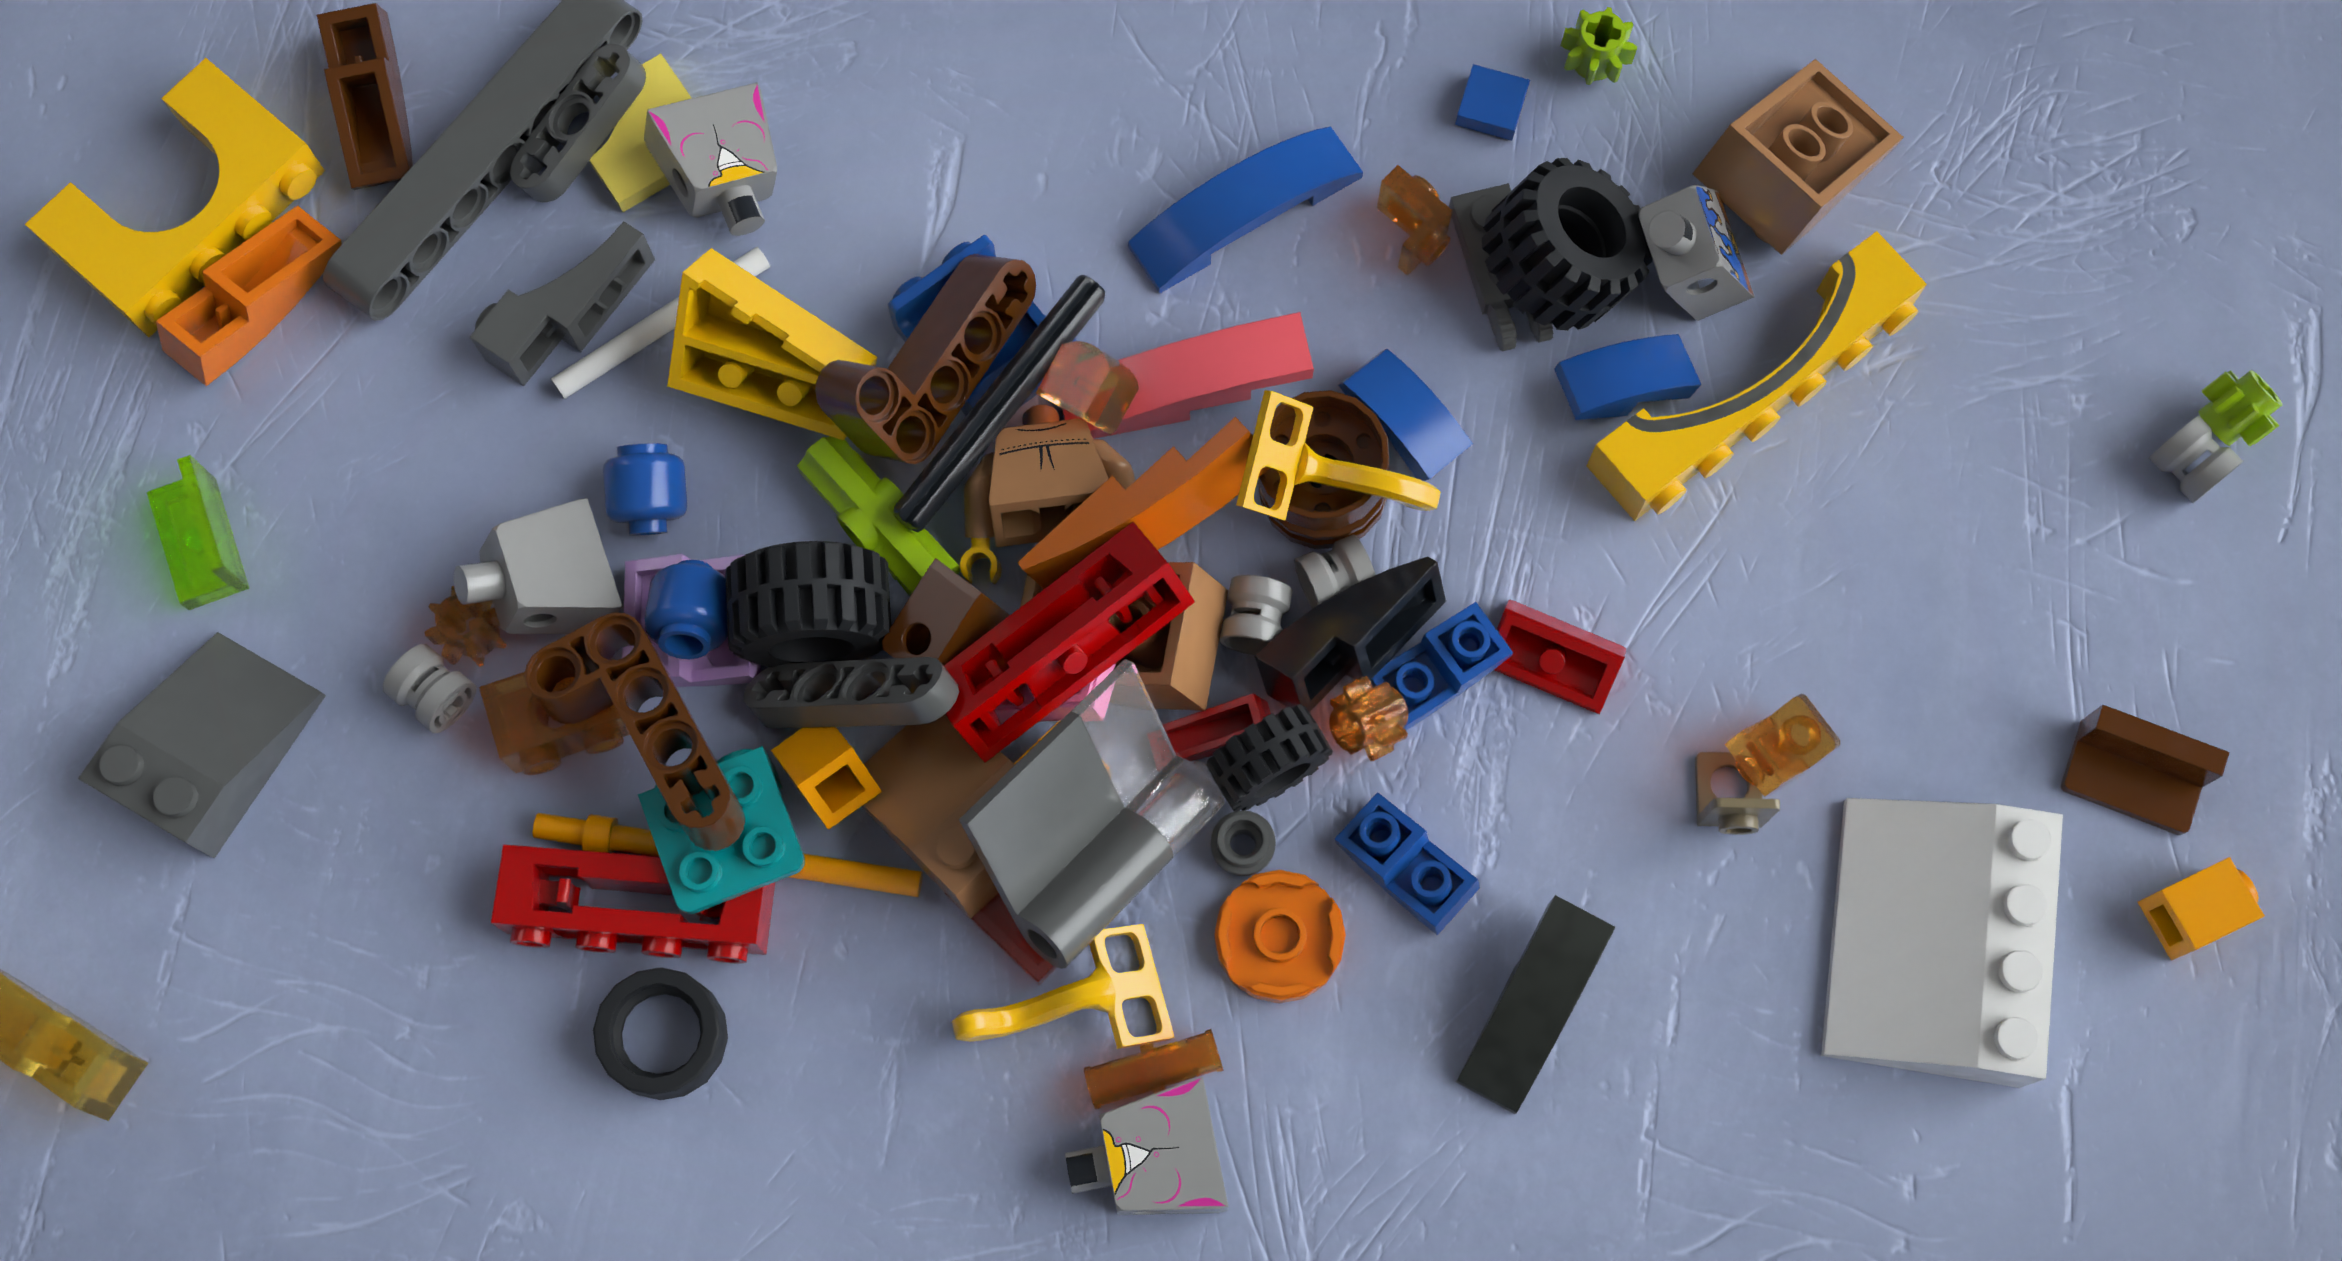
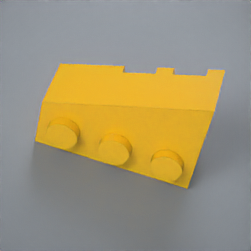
M710 248L682 272L667 387L844 440L847 436L822 411L817 403L815 389L818 376L828 363L835 360L876 366L878 357Z

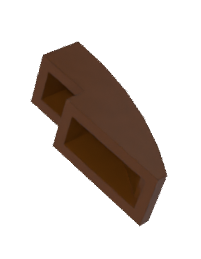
M377 3L317 14L329 67L324 69L351 189L357 190L400 181L411 169L413 162L402 82L388 14Z

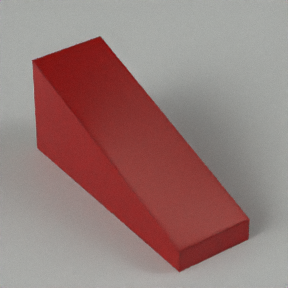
M1252 693L1208 708L1206 711H1200L1142 731L1152 768L1157 771L1214 756L1213 753L1219 747L1225 746L1227 744L1226 741L1231 737L1241 734L1246 727L1253 723L1257 724L1264 717L1270 715L1268 702Z

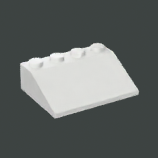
M1846 798L1843 805L1821 1056L2017 1088L2046 1079L2063 814L2000 804Z

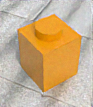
M836 727L801 728L770 750L828 830L882 792L852 746Z
M2230 857L2137 902L2170 960L2193 952L2265 917L2258 905L2259 897L2255 885L2243 871L2236 868Z

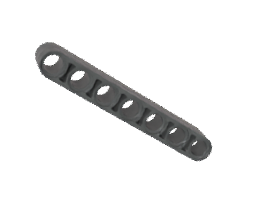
M562 0L337 249L325 267L323 275L325 285L375 321L383 320L397 310L512 180L510 168L515 155L588 58L597 49L608 44H618L626 50L630 48L641 30L643 20L639 10L624 0Z

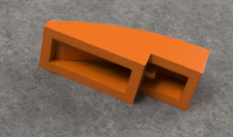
M297 205L203 270L205 287L156 320L162 351L205 386L209 385L262 341L299 303L324 273L328 261L342 245L341 239Z

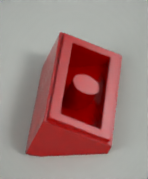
M1508 600L1496 630L1513 651V654L1494 670L1600 715L1625 658L1626 648L1519 602Z

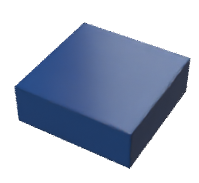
M1473 64L1455 125L1512 141L1530 80Z

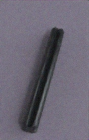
M1080 275L1074 280L896 503L893 512L900 523L917 533L925 528L1102 305L1105 299V290L1097 282L1086 275Z

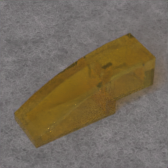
M0 969V1060L13 1070L34 1078L74 1108L109 1121L148 1065V1062L85 1020Z

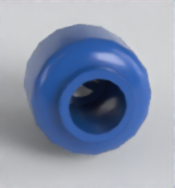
M646 443L617 447L618 456L608 459L603 465L607 517L616 523L629 524V535L668 533L667 521L679 519L687 511L685 465L683 460L675 454L668 453L667 444Z
M684 560L678 564H672L658 571L650 582L644 618L645 631L664 653L679 659H698L720 647L728 637L726 578L703 561Z

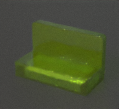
M187 455L177 459L183 479L146 493L179 603L186 609L192 610L250 588L217 480L191 455Z

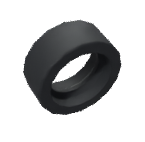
M663 967L637 971L617 983L600 1004L593 1027L595 1053L607 1075L632 1093L657 1100L686 1096L707 1083L722 1063L728 1041L726 1016L714 994L687 973ZM665 994L679 997L693 1008L699 1019L700 1038L696 1051L687 1063L674 1071L656 1074L643 1071L630 1061L623 1047L622 1032L626 1018L637 1004L649 997Z

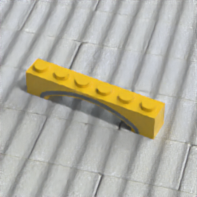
M1878 231L1874 232L1830 266L1816 290L1824 299L1813 331L1803 344L1772 373L1733 397L1695 411L1670 416L1651 417L1643 408L1595 445L1586 467L1634 521L1651 508L1657 515L1665 512L1686 493L1687 490L1683 484L1698 472L1704 478L1713 475L1732 458L1734 453L1730 448L1745 436L1751 442L1761 438L1780 420L1781 417L1776 413L1792 400L1798 407L1802 406L1826 385L1827 381L1823 376L1837 365L1843 371H1847L1865 357L1873 348L1869 341L1877 334L1885 330L1889 336H1892L1906 326L1919 312L1913 304L1927 284Z

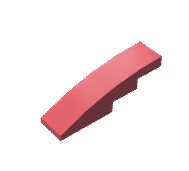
M1297 312L1237 325L1160 346L1057 383L1064 420L1079 418L1087 422L1091 435L1095 439L1190 420V411L1250 400L1251 390L1312 379L1314 368L1301 313Z

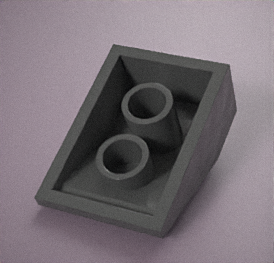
M217 632L115 725L78 779L183 842L215 858L326 695Z

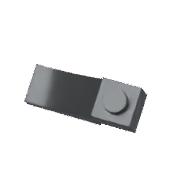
M623 221L599 248L557 279L519 296L508 289L498 303H493L483 310L476 321L475 331L470 336V339L485 361L522 386H525L561 340L582 352L655 261L644 234Z

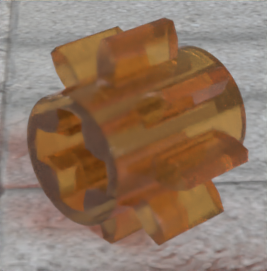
M452 586L451 596L443 600L440 605L430 603L428 606L435 614L436 626L424 632L425 636L434 645L445 644L441 655L450 664L455 665L463 654L464 656L471 657L481 667L484 666L485 655L490 653L495 647L505 649L507 646L500 638V623L495 607L490 608L493 604L492 600L463 605L457 598L455 587ZM474 618L471 621H469L470 631L466 634L461 635V633L467 630L466 620Z
M1363 676L1343 686V694L1330 700V705L1333 707L1329 717L1331 734L1336 743L1342 749L1348 751L1350 755L1365 749L1369 760L1375 761L1394 751V744L1408 737V733L1404 729L1408 721L1406 702L1402 695L1391 687L1388 682L1373 688L1368 677Z

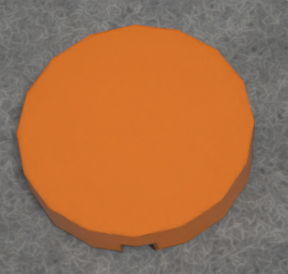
M1284 870L1255 874L1234 889L1219 909L1214 933L1219 964L1231 982L1255 999L1279 1004L1305 999L1325 986L1341 962L1346 937L1341 910L1333 898H1330L1328 893L1308 876Z

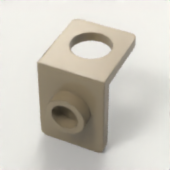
M1700 752L1695 757L1697 826H1717L1720 833L1729 835L1752 834L1758 832L1759 828H1762L1780 811L1779 799H1763L1761 757L1758 754ZM1723 767L1738 770L1744 776L1747 783V791L1744 798H1717L1711 789L1710 781L1712 774L1717 769Z

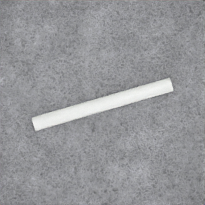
M758 247L733 261V263L755 277L770 268L768 260ZM679 297L552 377V382L563 398H568L675 329Z

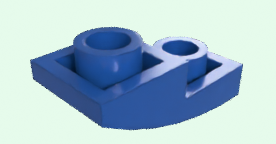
M1679 334L1647 337L1605 346L1563 360L1554 368L1575 420L1628 416L1639 402L1689 399L1702 385Z
M1388 349L1378 353L1338 384L1345 395L1357 398L1376 414L1388 439L1416 479L1422 481L1431 479L1473 445L1465 431L1432 390Z
M1474 602L1425 633L1420 643L1388 662L1371 679L1367 686L1400 732L1404 733L1512 656L1513 651L1477 602Z
M1378 792L1335 837L1336 844L1366 874L1436 935L1446 927L1480 889L1479 880L1429 841L1427 831Z

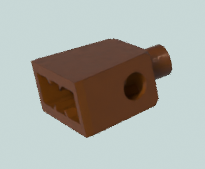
M935 558L892 624L889 633L882 640V649L893 658H937L944 666L1002 622L1009 614Z

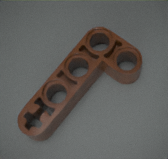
M972 254L965 257L956 267L888 368L835 360L828 363L821 370L816 381L815 393L817 403L822 411L861 451L868 455L908 464H917L924 461L933 452L1031 306L1036 292V279L1031 266L1023 260L980 254Z
M614 612L601 616L548 644L532 655L525 669L526 685L553 720L562 724H576L615 705L672 815L694 845L704 850L718 851L729 847L738 840L744 830L745 816L743 809L658 652L640 623L634 617L626 613ZM626 646H634L632 651L624 658L611 660L619 649ZM575 677L571 685L566 689L552 692L556 684L561 680ZM663 697L659 705L653 710L638 712L641 705L648 699ZM692 749L688 758L681 764L666 766L668 759L676 751ZM703 790L710 799L714 810L713 813L704 817L700 807L693 798V795L699 794Z

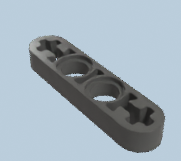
M932 657L787 663L768 667L756 675L746 687L744 702L765 727L773 729L921 725L931 723L948 712L957 700L959 688L942 663L937 658ZM880 688V689L877 690L872 696L868 697L872 692H874L876 689Z

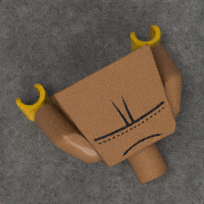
M1036 405L1030 407L1023 414V426L1002 429L996 437L995 452L984 455L964 486L965 537L971 538V548L961 557V573L972 584V565L978 559L986 558L991 561L990 580L993 584H996L1001 578L1002 567L998 558L990 550L991 537H995L996 547L1040 542L1112 475L1127 489L1136 481L1131 464L1106 441L1093 439L1087 422L1079 418L1060 421L1057 410L1052 406Z

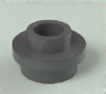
M1251 811L1231 812L1221 818L1215 825L1211 835V852L1216 863L1226 872L1236 876L1254 875L1262 871L1272 860L1276 846L1275 834L1268 821L1259 814ZM1240 834L1248 835L1254 840L1255 849L1250 854L1239 855L1232 850L1231 840Z

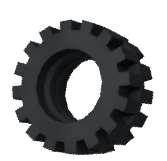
M1296 705L1293 708H1284L1276 715L1272 713L1264 717L1261 722L1253 723L1246 727L1241 734L1231 737L1226 741L1227 744L1225 746L1219 747L1213 753L1214 756L1207 760L1206 766L1232 810L1238 812L1240 810H1249L1255 804L1256 806L1264 804L1268 799L1276 798L1285 793V790L1291 786L1295 787L1303 781L1304 777L1316 772L1319 769L1318 766L1325 764L1329 760L1328 756L1332 755L1333 751L1306 706Z

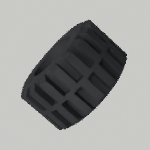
M1556 158L1552 163L1545 161L1538 165L1491 210L1492 213L1486 218L1483 228L1487 233L1481 239L1482 250L1489 254V257L1485 260L1488 271L1496 275L1499 281L1496 283V286L1503 295L1507 293L1515 301L1513 306L1522 314L1526 311L1531 313L1535 322L1544 326L1552 322L1556 330L1568 331L1573 326L1577 330L1586 328L1591 323L1600 319L1638 287L1649 273L1647 266L1653 261L1638 216L1639 205L1632 203L1628 197L1630 193L1622 185L1617 186L1611 181V175L1602 169L1598 172L1594 171L1590 163L1577 160L1573 164L1568 158Z
M801 541L777 544L755 550L735 559L730 563L731 566L726 568L728 647L735 656L759 665L775 667L787 663L863 660L883 650L882 640L889 633L892 624L888 562L885 558L880 557V554L846 543Z

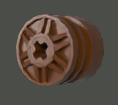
M1332 390L1304 392L1292 398L1313 406L1305 443L1314 453L1333 460L1389 471L1388 436L1376 414L1357 398ZM1281 403L1275 409L1270 428L1271 439L1284 445L1290 441L1296 418L1295 410L1292 407ZM1273 469L1267 470L1257 480L1261 505L1269 509L1275 503L1280 483V475ZM1304 482L1294 485L1285 521L1267 517L1271 525L1291 542L1312 549L1333 548L1335 541L1352 534L1356 535L1358 539L1364 537L1380 520L1387 499L1323 484L1319 489L1313 487V482Z

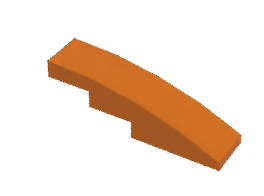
M1235 416L1188 460L1173 446L1127 489L1112 475L1017 562L1018 565L1045 589L1131 522L1138 526L1157 550L1166 546L1224 507L1239 494L1253 435ZM1263 467L1260 470L1258 478L1270 468Z

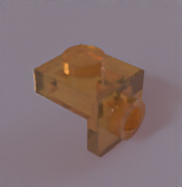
M1397 165L1381 181L1377 208L1410 235L1402 245L1398 268L1406 275H1409L1421 262L1429 266L1444 252L1451 240L1447 232L1453 210L1439 199L1437 191L1426 179L1418 175L1412 177Z
M1799 694L1769 717L1742 730L1729 740L1725 746L1734 756L1736 768L1741 776L1748 783L1756 786L1762 795L1766 797L1797 779L1838 748L1841 741L1805 694Z

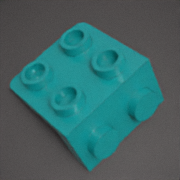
M763 746L753 750H737L721 757L717 761L745 816L744 830L738 840L727 848L709 851L695 846L672 815L657 784L653 789L637 794L678 908L686 914L698 913L797 874L805 865L804 854L779 790L783 788L774 763ZM704 790L699 794L693 795L704 817L714 812L712 803Z

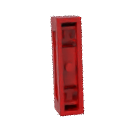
M1131 522L944 665L959 688L956 702L945 714L955 729L986 763L1194 604L1195 601L1166 559L1138 526ZM1141 597L1154 606L1153 609L1122 633L1109 622V617L1114 613L1123 623L1130 622L1133 617L1128 605ZM1021 684H1027L1035 699L1000 724L994 709L1006 698L1017 707L1024 702V697L1018 690V687Z
M503 844L491 923L505 933L511 934L510 943L548 948L551 944V938L575 939V948L597 953H615L617 943L642 945V954L660 958H681L682 948L708 950L707 959L734 964L747 963L748 954H767L776 882L695 913L700 917L699 921L711 922V919L720 920L719 925L690 923L681 914L578 906L581 888L573 885L571 879H565H581L587 882L591 889L673 895L660 857ZM549 877H560L559 881L549 880ZM549 906L561 907L567 911H572V913L549 911Z

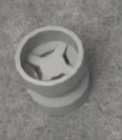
M2199 415L2149 457L2162 472H2172L2180 481V491L2192 503L2201 498L2243 462L2230 447H2220L2211 438V427ZM2208 450L2211 455L2188 474L2185 469Z
M1353 534L1335 541L1332 550L1326 553L1319 554L1312 551L1294 560L1299 582L1312 609L1352 585L1376 575L1364 546L1357 536Z
M1239 575L1233 577L1227 599L1232 605L1231 616L1223 620L1219 642L1223 646L1240 653L1250 655L1259 653L1283 631L1280 622L1282 615L1287 613L1290 608L1293 592L1291 587L1281 581L1263 576Z
M419 644L402 655L391 667L383 683V692L400 706L410 705L416 710V719L432 733H440L458 721L466 712L475 697L476 685L460 671H448L444 667L443 657L427 644Z

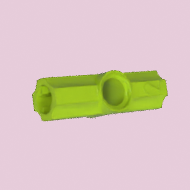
M831 436L822 437L806 450L805 456L797 464L799 473L837 514L836 519L856 546L872 550L880 554V557L886 559L890 575L894 580L898 581L909 596H911L935 558L956 574L961 572L956 561L925 528L917 533L897 520L893 512L894 506L904 494L888 478L880 479L846 440Z

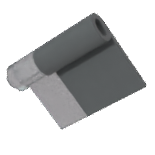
M1126 659L959 819L1026 942L1044 960L1060 969L1066 968L1217 814L1225 803L1223 794L1209 772L1207 764L1201 761L1192 763L1176 755L1134 662Z

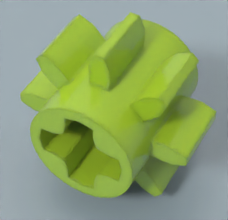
M1607 7L1605 11H1597L1589 14L1584 9L1581 10L1576 22V28H1565L1560 46L1570 50L1565 62V70L1575 69L1581 77L1585 78L1586 85H1591L1593 81L1603 80L1607 77L1613 83L1617 82L1622 70V64H1632L1638 47L1631 42H1627L1634 25L1632 21L1623 23L1617 15L1612 13L1611 7Z
M2231 370L2225 371L2201 390L2210 402L2202 407L2198 413L2211 427L2212 432L2228 446L2241 437L2248 446L2255 445L2279 427V424L2271 414L2282 407L2283 404L2273 389L2253 370L2247 372L2240 379Z

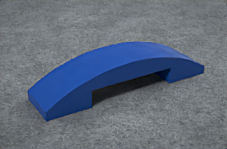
M1331 126L1306 132L1266 148L1200 185L1142 228L1128 241V248L1160 294L1211 265L1212 253L1305 200H1308L1312 206L1361 179L1363 171Z

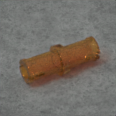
M1212 1029L1158 1047L1154 1046L1153 1041L1140 1045L1141 1052L1093 1067H1084L1087 1087L1095 1110L1102 1108L1103 1105L1149 1091L1155 1094L1167 1089L1166 1086L1215 1071H1224Z

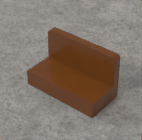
M2102 705L2080 721L2062 778L2061 789L2066 793L2173 834L2183 835L2190 830L2202 788L2223 776L2230 752Z

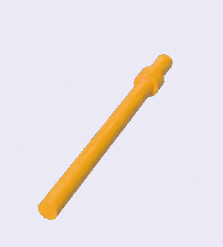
M538 812L534 819L532 834L533 838L582 845V851L607 853L621 851L659 857L649 829L619 825L618 819L614 817L589 814L587 819L584 820ZM803 853L805 857L803 869L799 873L789 876V878L919 897L923 880L922 871Z

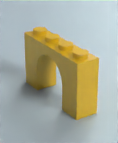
M207 58L203 59L161 98L182 126L217 155L219 163L217 187L210 201L200 213L188 222L169 230L158 232L137 231L116 222L70 182L25 223L56 256L148 337H151L158 330L156 320L197 293L204 286L203 270L270 225L294 200L307 195L314 187L316 179L325 172V169L311 149L300 137Z

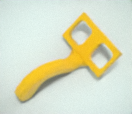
M1264 390L1236 506L1285 521L1294 485L1304 482H1315L1386 498L1420 511L1437 509L1441 492L1428 482L1379 468L1325 458L1314 453L1305 443L1313 406L1274 391ZM1279 403L1292 407L1296 413L1291 438L1286 445L1276 442L1270 437V428L1275 408ZM1263 467L1276 470L1280 475L1275 503L1270 509L1256 504L1254 500L1258 476Z
M1144 924L1103 929L1089 944L1096 969L1087 978L1015 1004L998 1008L974 1009L959 1014L951 1022L955 1039L973 1042L1003 1037L1051 1022L1082 1009H1095L1108 1013L1117 1049L1175 1038ZM1129 936L1134 943L1139 961V969L1123 973L1115 972L1110 965L1106 951V937ZM1139 998L1146 999L1152 1009L1156 1033L1142 1037L1132 1036L1127 1029L1122 1010L1123 1001Z

